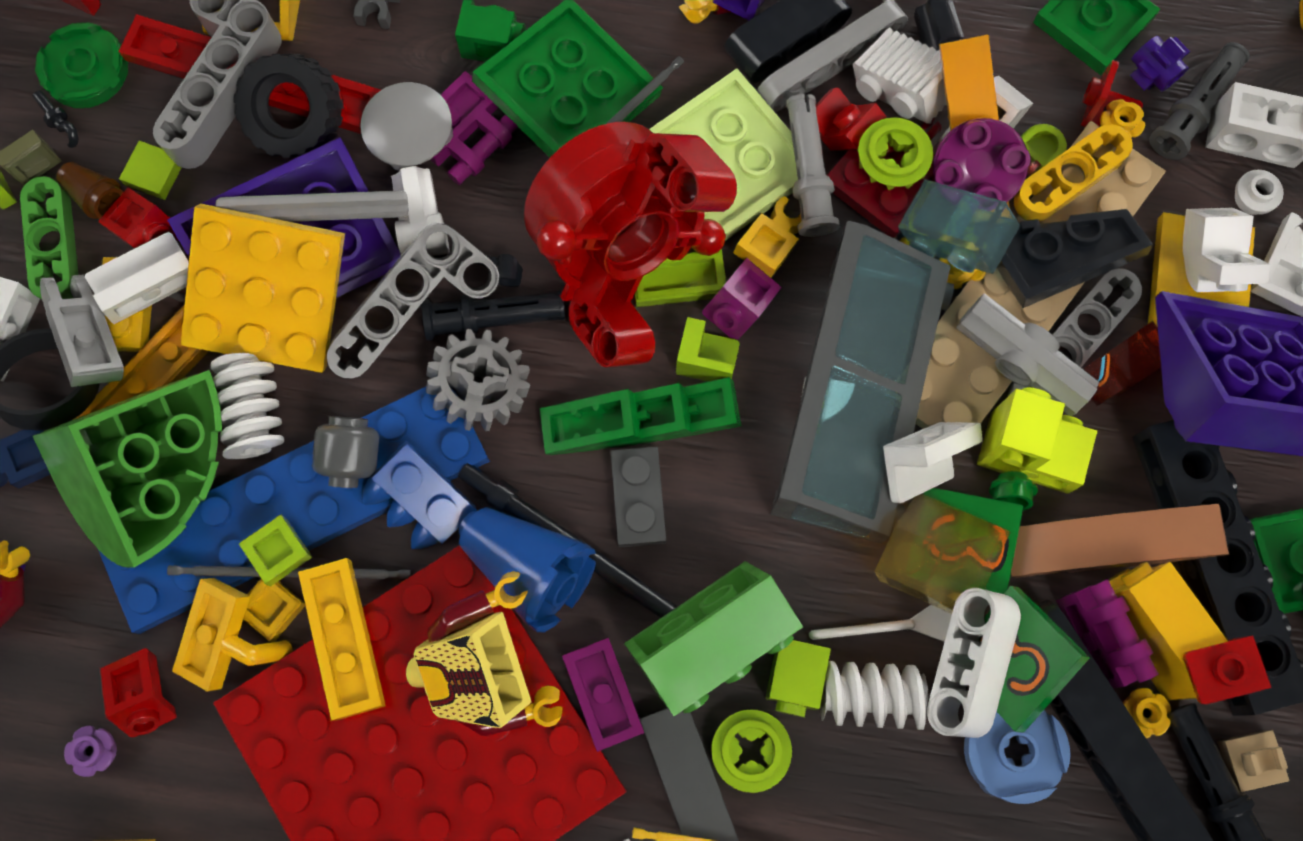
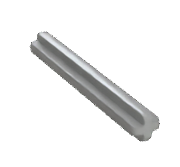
M405 191L220 197L215 203V207L288 222L405 217L409 212L408 196Z

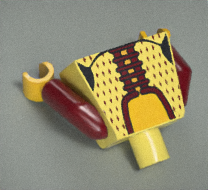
M515 571L504 574L496 585L495 590L487 594L481 590L448 606L428 628V639L415 648L414 658L409 661L406 668V677L412 687L425 688L432 712L437 717L456 720L481 736H489L527 726V721L532 719L539 725L551 727L556 725L562 716L561 706L554 708L542 706L544 704H553L559 700L560 691L554 686H545L539 689L535 695L534 703H531L503 612L494 613L492 608L498 605L504 608H516L525 599L528 590L518 596H510L504 590V584L511 583L519 578L520 573Z

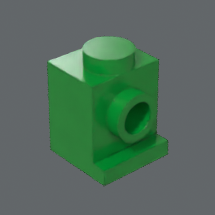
M463 0L455 32L461 58L486 62L526 31V25L516 21L514 11H507L505 8L497 5L475 6L474 0Z

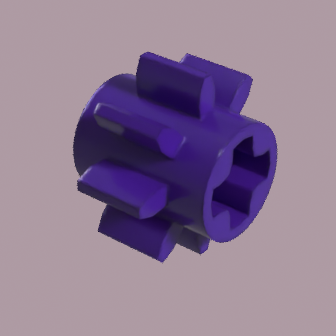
M1157 35L1145 43L1131 58V61L1138 68L1130 77L1143 91L1146 89L1150 90L1155 85L1163 92L1178 81L1189 69L1182 59L1190 51L1176 36L1174 38L1169 37L1164 42Z

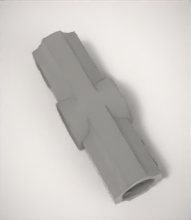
M985 293L965 313L956 327L996 359V367L1006 378L1020 386H1031L1046 391L1051 395L1052 400L1065 403L1064 412L1069 416L1077 414L1098 390L1097 386L1100 382L1058 350L1060 348L1059 342L1049 331L1033 323H1022Z

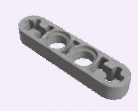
M894 0L882 3L772 73L761 83L757 92L774 112L780 111L786 107V101L790 97L807 94L852 65L889 27L894 32L896 30L900 32L906 25L908 16Z
M1118 268L1109 271L1095 284L1052 334L1059 342V346L1066 348L1071 353L1072 361L1080 368L1139 301L1142 295V285L1139 278L1127 269ZM1119 284L1125 289L1121 297L1109 308L1101 304L1110 295L1113 287ZM1086 313L1095 316L1101 325L1099 334L1087 335L1082 332L1078 325L1079 315ZM1011 382L1008 387V396L1016 388L1021 390L1027 387Z

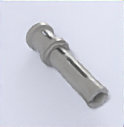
M799 94L790 97L786 101L798 177L792 190L794 198L799 200L802 221L798 225V233L804 237H817L837 231L840 228L839 219L834 217L831 193L835 190L834 183L825 174L816 114V99L814 95L808 94L806 96L807 102H805V95Z

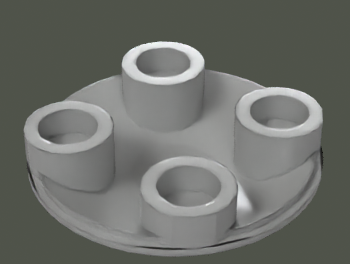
M402 82L382 89L371 98L361 117V134L365 145L375 157L390 164L391 167L399 171L401 168L422 164L432 159L452 140V117L446 101L434 89L420 83Z

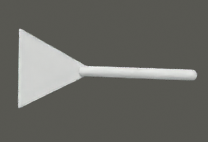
M949 592L908 620L811 630L809 637L812 640L910 629L945 642L954 605L960 593Z

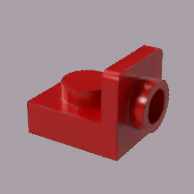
M831 88L816 104L820 139L830 151L857 149L864 132L875 122L887 117L877 103L857 106L851 104L839 88Z
M127 188L98 220L108 231L134 249L167 232H170L175 240L178 241L167 220L170 217L155 204L130 188Z
M147 647L100 668L106 718L129 737L149 734L159 726L177 718L175 707L162 695L157 657Z

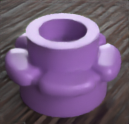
M84 726L75 731L72 736L73 740L65 746L64 758L66 763L72 765L73 772L82 777H90L96 771L106 770L113 762L117 752L116 742L111 733L104 728L97 730L94 726ZM88 746L93 748V754L90 756L86 754Z

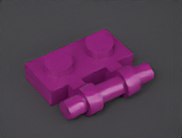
M466 71L441 94L451 113L453 137L436 156L430 159L439 167L450 155L453 156L458 162L447 174L457 185H461L470 175L476 176L485 168L483 162L498 147L504 149L513 140L511 134L518 128L506 114L499 121L491 115L498 106L472 82V76ZM479 127L485 135L470 149L463 142Z
M1108 579L1056 600L1061 611L1067 617L1113 688L1125 687L1137 680L1144 682L1159 674L1149 655L1153 654L1146 638H1139L1126 614L1130 610L1123 596L1117 597Z

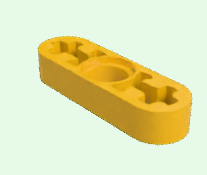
M1113 124L1097 128L1025 179L1020 190L1014 196L1016 212L1025 220L1039 219V222L1051 217L1122 165L1130 155L1133 147L1129 133L1124 128ZM1111 143L1115 146L1116 150L1114 152L1108 151L1097 162L1092 157L1101 145L1107 146ZM1065 164L1079 166L1084 172V181L1080 183L1069 182L1063 177L1061 167ZM1050 184L1054 189L1044 203L1039 201L1033 204L1029 200L1031 194H1040Z

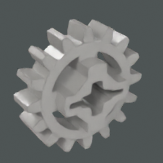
M471 329L466 330L464 341L461 342L454 335L448 336L447 349L437 346L434 349V362H428L426 376L431 379L427 380L426 393L437 395L434 398V410L447 408L449 410L447 422L450 424L456 421L458 417L465 419L464 427L468 431L472 428L474 421H481L485 431H490L494 418L501 424L506 425L511 415L510 411L515 413L521 411L524 402L522 398L527 397L530 384L524 381L528 377L529 366L518 365L522 357V351L518 349L509 353L506 350L509 339L504 337L498 343L491 341L492 335L490 330L484 332L482 339H476ZM474 377L482 378V383L473 381ZM451 389H454L459 397H457Z

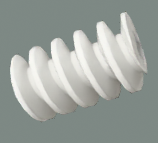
M249 353L225 354L214 359L211 362V369L217 374L213 377L216 390L219 391L217 395L220 409L222 410V427L225 428L220 433V441L228 446L223 450L222 456L226 459L252 458L271 451V448L283 444V436L269 434L270 429L282 424V419L267 416L266 412L279 407V400L264 398V394L276 390L277 384L274 381L262 380L261 378L272 373L274 365L268 362H259L255 355Z
M828 661L820 704L822 721L826 712L832 711L836 725L842 726L847 712H852L856 726L863 727L867 713H873L877 728H883L887 714H893L897 729H903L907 715H913L917 730H924L927 719L928 686L925 674L923 673L920 676L919 670L915 665H906L900 676L895 664H886L880 676L875 663H866L860 676L855 662H846L840 675L836 663Z

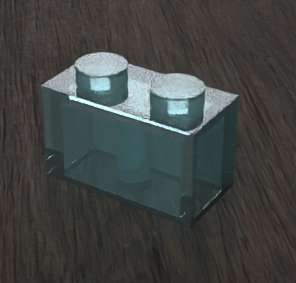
M924 180L898 228L909 241V246L933 258L937 256L947 259L953 266L965 272L972 273L975 269L993 274L1017 233L1020 224L1005 201Z

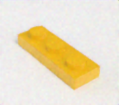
M344 558L299 571L298 575L331 720L337 721L386 706L352 561Z

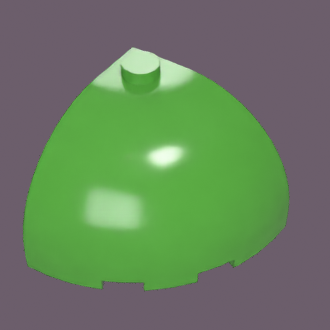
M207 370L94 411L36 434L33 438L61 497L86 536L109 560L121 567L134 568L155 556L181 534L187 527L185 524L196 510L200 501H205L219 463L215 462L218 446V432H222L221 410L214 381L210 371Z

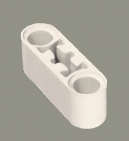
M970 588L962 592L957 598L927 706L929 723L939 734L979 738L987 734L992 728L1021 620L1019 606L1010 596L980 588ZM990 605L991 615L985 624L984 612L986 607ZM980 636L983 637V638H982V642H979V637H980ZM962 703L964 708V717L962 722L960 723L958 719V709Z

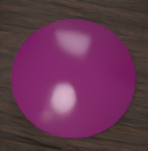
M991 118L972 119L956 126L941 141L933 162L934 180L939 192L953 206L969 212L993 213L1000 206L1011 200L1020 190L1030 165V154L1021 136L1008 124Z

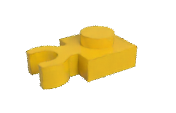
M786 196L777 201L771 213V219L762 213L737 243L733 252L743 260L748 258L770 278L785 261L799 240L793 234L798 233V225L802 222L801 214L797 218H789L785 215L784 209L789 201Z

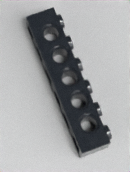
M1174 420L1147 427L1132 438L1158 509L1200 506V504H1219L1221 508L1229 555H1226L1230 564L1228 572L1219 566L1217 556L1177 562L1184 581L1226 639L1253 635L1256 645L1264 654V667L1272 688L1227 699L1232 715H1258L1303 702V662L1297 658L1290 639L1291 626L1289 620L1279 610L1272 592V575L1268 567L1260 560L1254 544L1255 531L1253 525L1243 515L1236 496L1237 483L1233 474L1225 467L1219 451L1220 446L1185 441L1176 430ZM1183 459L1188 460L1194 466L1195 478L1190 477L1184 471L1182 466ZM1236 598L1241 599L1246 606L1247 616L1245 620L1236 613Z

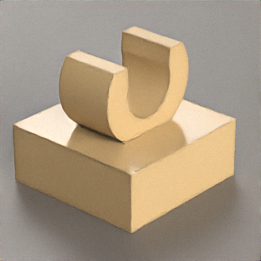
M1263 730L1217 741L1221 756L1239 792L1290 781L1286 771L1288 766L1282 747L1278 746L1273 730Z

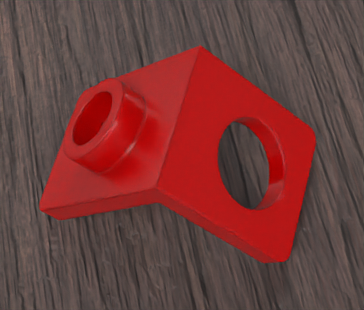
M1112 60L1100 79L1093 77L1089 82L1082 99V103L1086 104L1087 108L1080 126L1086 127L1090 121L1100 126V117L1104 108L1114 100L1123 99L1125 102H1134L1142 109L1143 103L1140 100L1110 90L1120 62Z
M1253 635L1228 639V642L1188 651L1183 654V660L1197 701L1202 705L1272 688Z

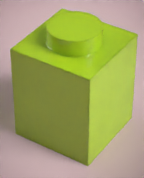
M793 640L786 648L774 653L765 699L777 702L775 711L805 718L806 709H820L831 648Z

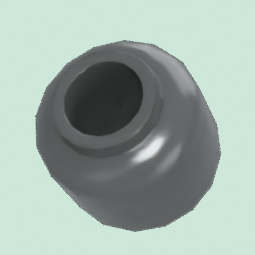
M329 416L328 424H322L315 430L312 459L313 470L320 475L329 477L328 486L357 488L359 479L369 478L376 472L379 433L374 428L368 427V419Z

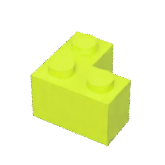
M1030 387L1022 388L1021 390L1016 388L991 412L977 465L1000 473L1008 471L1022 472L1035 484L1069 494L1084 485L1097 430L1084 427L1083 422L1078 418L1062 415L1065 403L1052 400L1051 395L1046 391Z

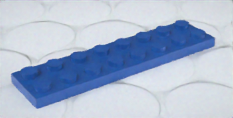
M426 387L361 417L368 419V427L374 428L379 433L377 469L406 440L449 481L458 478L460 471L467 463L478 468L490 462L474 427L472 426L470 431L465 430V419L458 417L451 424L448 423L447 416L449 410L444 408L435 411L433 403L437 395L427 394ZM451 389L453 393L458 397L456 391L454 389ZM314 441L210 490L205 501H200L196 510L185 525L187 527L167 547L134 568L121 567L109 560L100 551L99 554L131 632L141 634L190 610L200 579L216 578L234 588L255 578L195 576L192 574L168 575V565L181 567H253L239 543L279 515L287 518L307 550L310 551L387 513L394 499L391 497L379 504L364 505L363 490L369 478L359 479L357 488L328 486L329 477L320 475L313 470Z

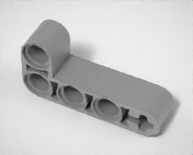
M189 0L193 12L212 38L153 127V136L156 143L179 167L186 169L196 168L209 158L235 118V112L237 111L236 103H234V94L237 93L238 86L236 84L239 77L244 75V69L249 64L256 63V59L262 56L276 54L281 46L282 39L278 28L266 7L257 0ZM236 63L233 67L226 69L229 65ZM212 99L209 104L202 106L206 101Z
M434 223L426 226L334 336L327 351L329 368L342 378L352 379L361 376L443 277L464 294L472 298H483L494 292L499 283V272L496 265L448 225ZM435 232H445L452 239V250L445 257L435 258L429 255L426 250V241ZM483 263L489 272L486 283L477 288L466 285L463 279L465 269L470 264ZM414 269L422 275L423 284L417 292L407 294L397 288L395 283L396 277L402 270ZM375 306L388 308L393 314L391 325L382 330L370 327L365 318L369 309ZM358 326L365 337L377 343L371 346L366 339L358 350L360 361L357 363L351 359L345 364L340 361L342 352L338 347L343 346L346 349L352 347L359 336V333L353 331L352 328Z

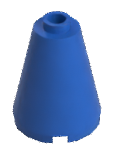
M489 507L470 512L463 519L459 527L460 547L494 587H496L501 577L507 572L515 571L520 573L518 579L504 584V590L510 596H518L528 590L522 604L513 609L536 632H546L561 621L555 614L564 604L570 608L575 606L588 586L595 570L596 562L589 558V555L596 554V552L588 544Z

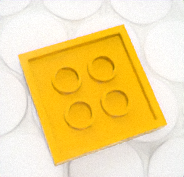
M201 203L195 206L181 345L223 354L249 353L255 355L259 361L323 373L327 367V351L331 339L345 233Z

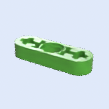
M45 176L36 177L28 181L20 193L28 286L30 291L42 300L40 279L53 277L54 272L62 279V281L56 283L61 298L72 299L73 296L70 290L71 276L79 275L71 198L54 179ZM50 192L54 197L46 200V212L38 203L45 201V194ZM58 231L60 233V242L57 247L51 251H41L39 247L41 238L48 232ZM46 264H52V269Z

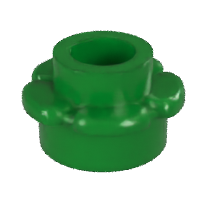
M1008 471L1001 473L998 479L992 481L989 493L993 496L994 500L1024 505V511L1033 506V496L1038 493V487L1033 484L1032 480L1028 479L1026 474L1018 471Z

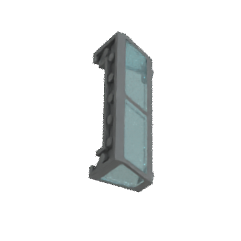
M852 221L846 222L833 258L822 316L787 458L783 465L782 477L778 491L775 493L770 515L881 544L890 537L891 532H899L905 506L891 502L883 446L914 432L940 311H947L953 295L954 284L947 282L950 265L867 225Z

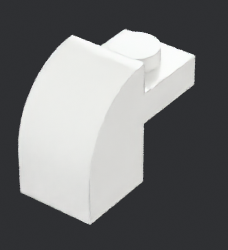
M1235 208L1186 209L1183 256L1186 277L1196 292L1246 291L1248 284H1268L1271 264L1249 254L1254 216Z

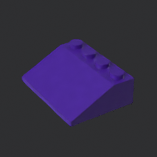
M339 137L201 204L215 206L216 200L220 197L369 191L342 138ZM194 207L167 219L188 257L190 256ZM383 218L293 222L345 233L336 298L386 274L401 256Z
M1161 291L1155 297L1164 403L1175 421L1176 430L1184 440L1195 443L1303 456V317Z

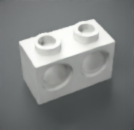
M1235 82L1212 108L1205 148L1295 168L1303 161V97Z

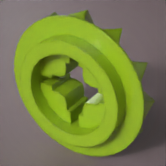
M886 118L872 124L862 135L857 149L860 159L859 168H864L870 177L871 183L877 181L886 185L888 190L902 186L909 189L915 182L921 178L924 179L933 160V147L929 136L919 125L903 118ZM888 143L896 152L904 151L905 154L901 160V168L894 159L885 160L883 158L886 156Z
M759 710L736 712L720 724L712 739V761L716 771L728 785L737 790L749 793L768 790L778 784L789 769L792 758V745L789 735L784 726L775 717ZM737 733L741 738L745 737L750 742L761 738L764 734L768 736L763 741L764 745L759 750L764 757L763 761L768 765L766 768L753 760H749L745 764L741 763L736 768L735 764L740 760L738 757L743 751L739 741L735 738Z

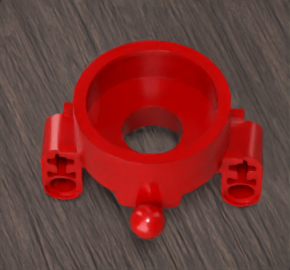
M632 122L603 124L579 134L558 149L540 169L529 189L524 207L526 230L537 245L539 252L546 257L558 275L566 282L560 298L563 301H571L569 305L570 325L596 362L602 367L645 364L654 355V333L631 303L643 276L654 271L667 258L670 260H682L691 247L701 255L711 256L718 253L725 244L726 234L722 225L715 220L704 219V212H724L729 209L737 195V182L732 170L704 139L698 135L653 133L648 128Z

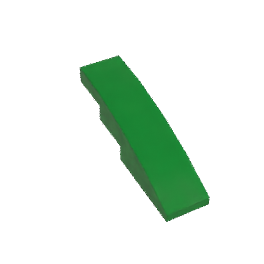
M730 377L686 387L676 383L635 393L625 389L540 408L544 448L547 455L645 444L741 426L735 384Z

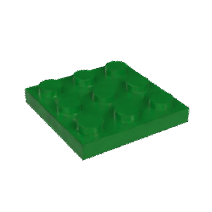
M564 0L474 70L472 75V82L549 158L564 144L579 134L606 124L654 79L574 0ZM660 85L621 122L633 120L660 97L663 87Z

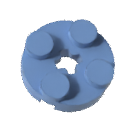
M1045 710L1024 733L1015 732L996 711L994 723L987 734L979 738L965 737L964 755L970 774L986 794L1006 802L1029 804L1049 797L1057 789L1055 786L1060 782L1063 773L1067 772L1070 764V745L1061 723ZM1013 736H1016L1019 744H1027L1029 748V754H1024L1021 757L1022 765L1015 766L1013 759L1006 758L1004 748L1009 746V739Z

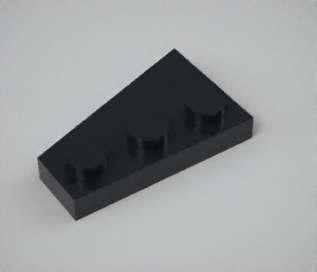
M1128 209L1070 215L1067 221L1040 224L1039 219L1021 221L1018 227L996 229L995 224L978 226L976 237L981 240L984 250L1022 308L1149 254L1153 246Z

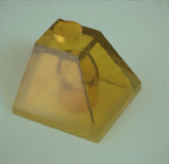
M921 493L914 497L896 524L875 569L878 581L952 614L955 602L962 592L970 588L985 590L1010 535V531Z

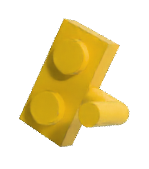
M216 578L200 579L172 672L208 692L222 689L231 657L247 666L277 662L292 653L293 649L290 642L286 640L252 645L239 638V631L250 596Z

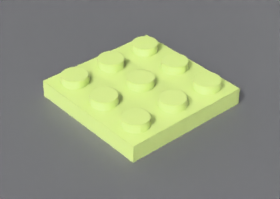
M738 68L649 129L653 133L698 135L704 139L732 170L737 182V195L734 203L724 212H704V219H712L722 225L726 234L725 241L757 219L761 213L764 214L775 206L780 198L787 197L793 193L792 189L798 177L791 131Z

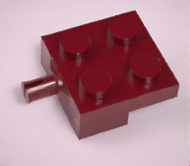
M932 118L931 123L924 122L920 126L931 141L942 131V125L939 121L933 125L935 118ZM888 143V150L883 158L885 160L894 159L901 168V160L905 153L904 151L896 152ZM850 149L826 175L834 183V195L883 233L894 239L916 214L919 215L939 192L933 175L934 153L932 164L924 179L921 178L909 189L902 186L888 190L886 185L877 181L871 183L870 177L864 168H859L860 159L857 149Z

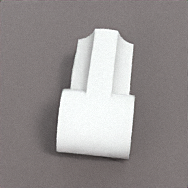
M410 166L401 168L398 173L391 176L393 191H405L408 196V215L398 217L399 221H395L396 237L401 255L426 226L434 223L444 224L442 214L438 212L430 169ZM435 232L428 237L426 250L429 255L434 257L450 253L447 233Z

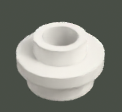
M1249 171L1236 184L1235 202L1242 211L1248 214L1269 213L1279 206L1283 199L1282 184L1275 175L1268 171ZM1256 187L1260 188L1265 195L1260 194Z

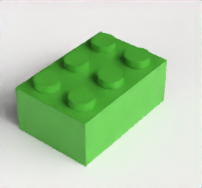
M744 561L625 642L624 645L654 691L672 715L676 716L680 712L690 713L701 707L708 700V693L723 682L730 684L744 677L751 670V663L765 653L774 654L786 648L793 641V634L803 628V625L772 576Z

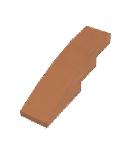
M1219 504L1111 514L1020 526L1011 574L1012 577L1019 578L1058 572L1074 573L1113 567H1136L1144 562L1152 565L1229 555L1221 508Z

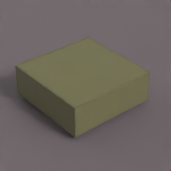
M33 129L0 151V165L23 186L31 179L40 177L62 161L54 149Z

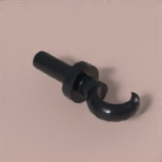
M41 90L34 92L32 97L44 111L43 121L50 128H57L59 132L65 131L69 138V144L66 145L69 148L76 147L79 141L78 133L74 125L67 121L68 116L62 108H55Z

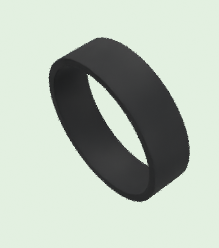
M50 328L35 329L21 333L0 345V381L8 369L22 358L35 352L58 349ZM100 383L77 386L63 400L41 409L17 410L0 404V418L14 427L25 430L54 428L82 414L95 399Z

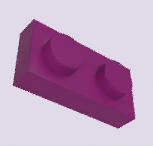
M609 638L562 656L597 752L644 733Z

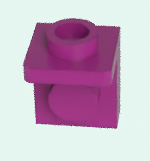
M746 258L702 310V314L731 339L738 340L760 317L782 287Z

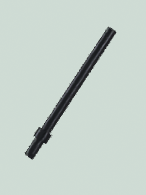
M469 463L460 471L458 478L487 497L486 503L502 513L507 511L516 518L584 542L517 495L519 490L503 479L497 482L482 470ZM596 549V554L589 555V558L596 562L594 570L596 574L658 617L662 618L678 607Z

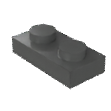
M658 447L611 450L618 547L666 544Z

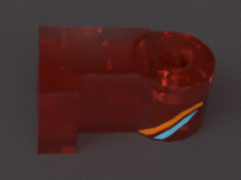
M1154 321L1150 322L1083 369L1100 382L1097 386L1098 390L1091 398L1096 407L1116 395H1121L1161 369L1157 325Z

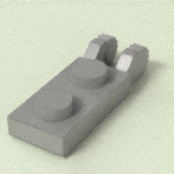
M71 276L70 290L73 296L72 299L61 298L53 277L41 278L40 292L42 302L44 303L46 316L71 387L121 381L124 366L104 313L92 296V291L85 276Z

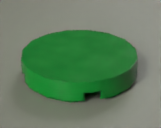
M90 22L72 23L57 29L49 36L51 41L46 45L45 49L41 46L36 55L35 72L40 85L58 103L72 108H92L108 101L121 89L128 76L129 62L125 61L118 52L122 45L111 32Z

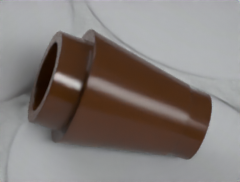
M75 162L63 164L56 174L57 182L71 196L81 210L92 219H100L123 193L120 184L116 180L78 165Z

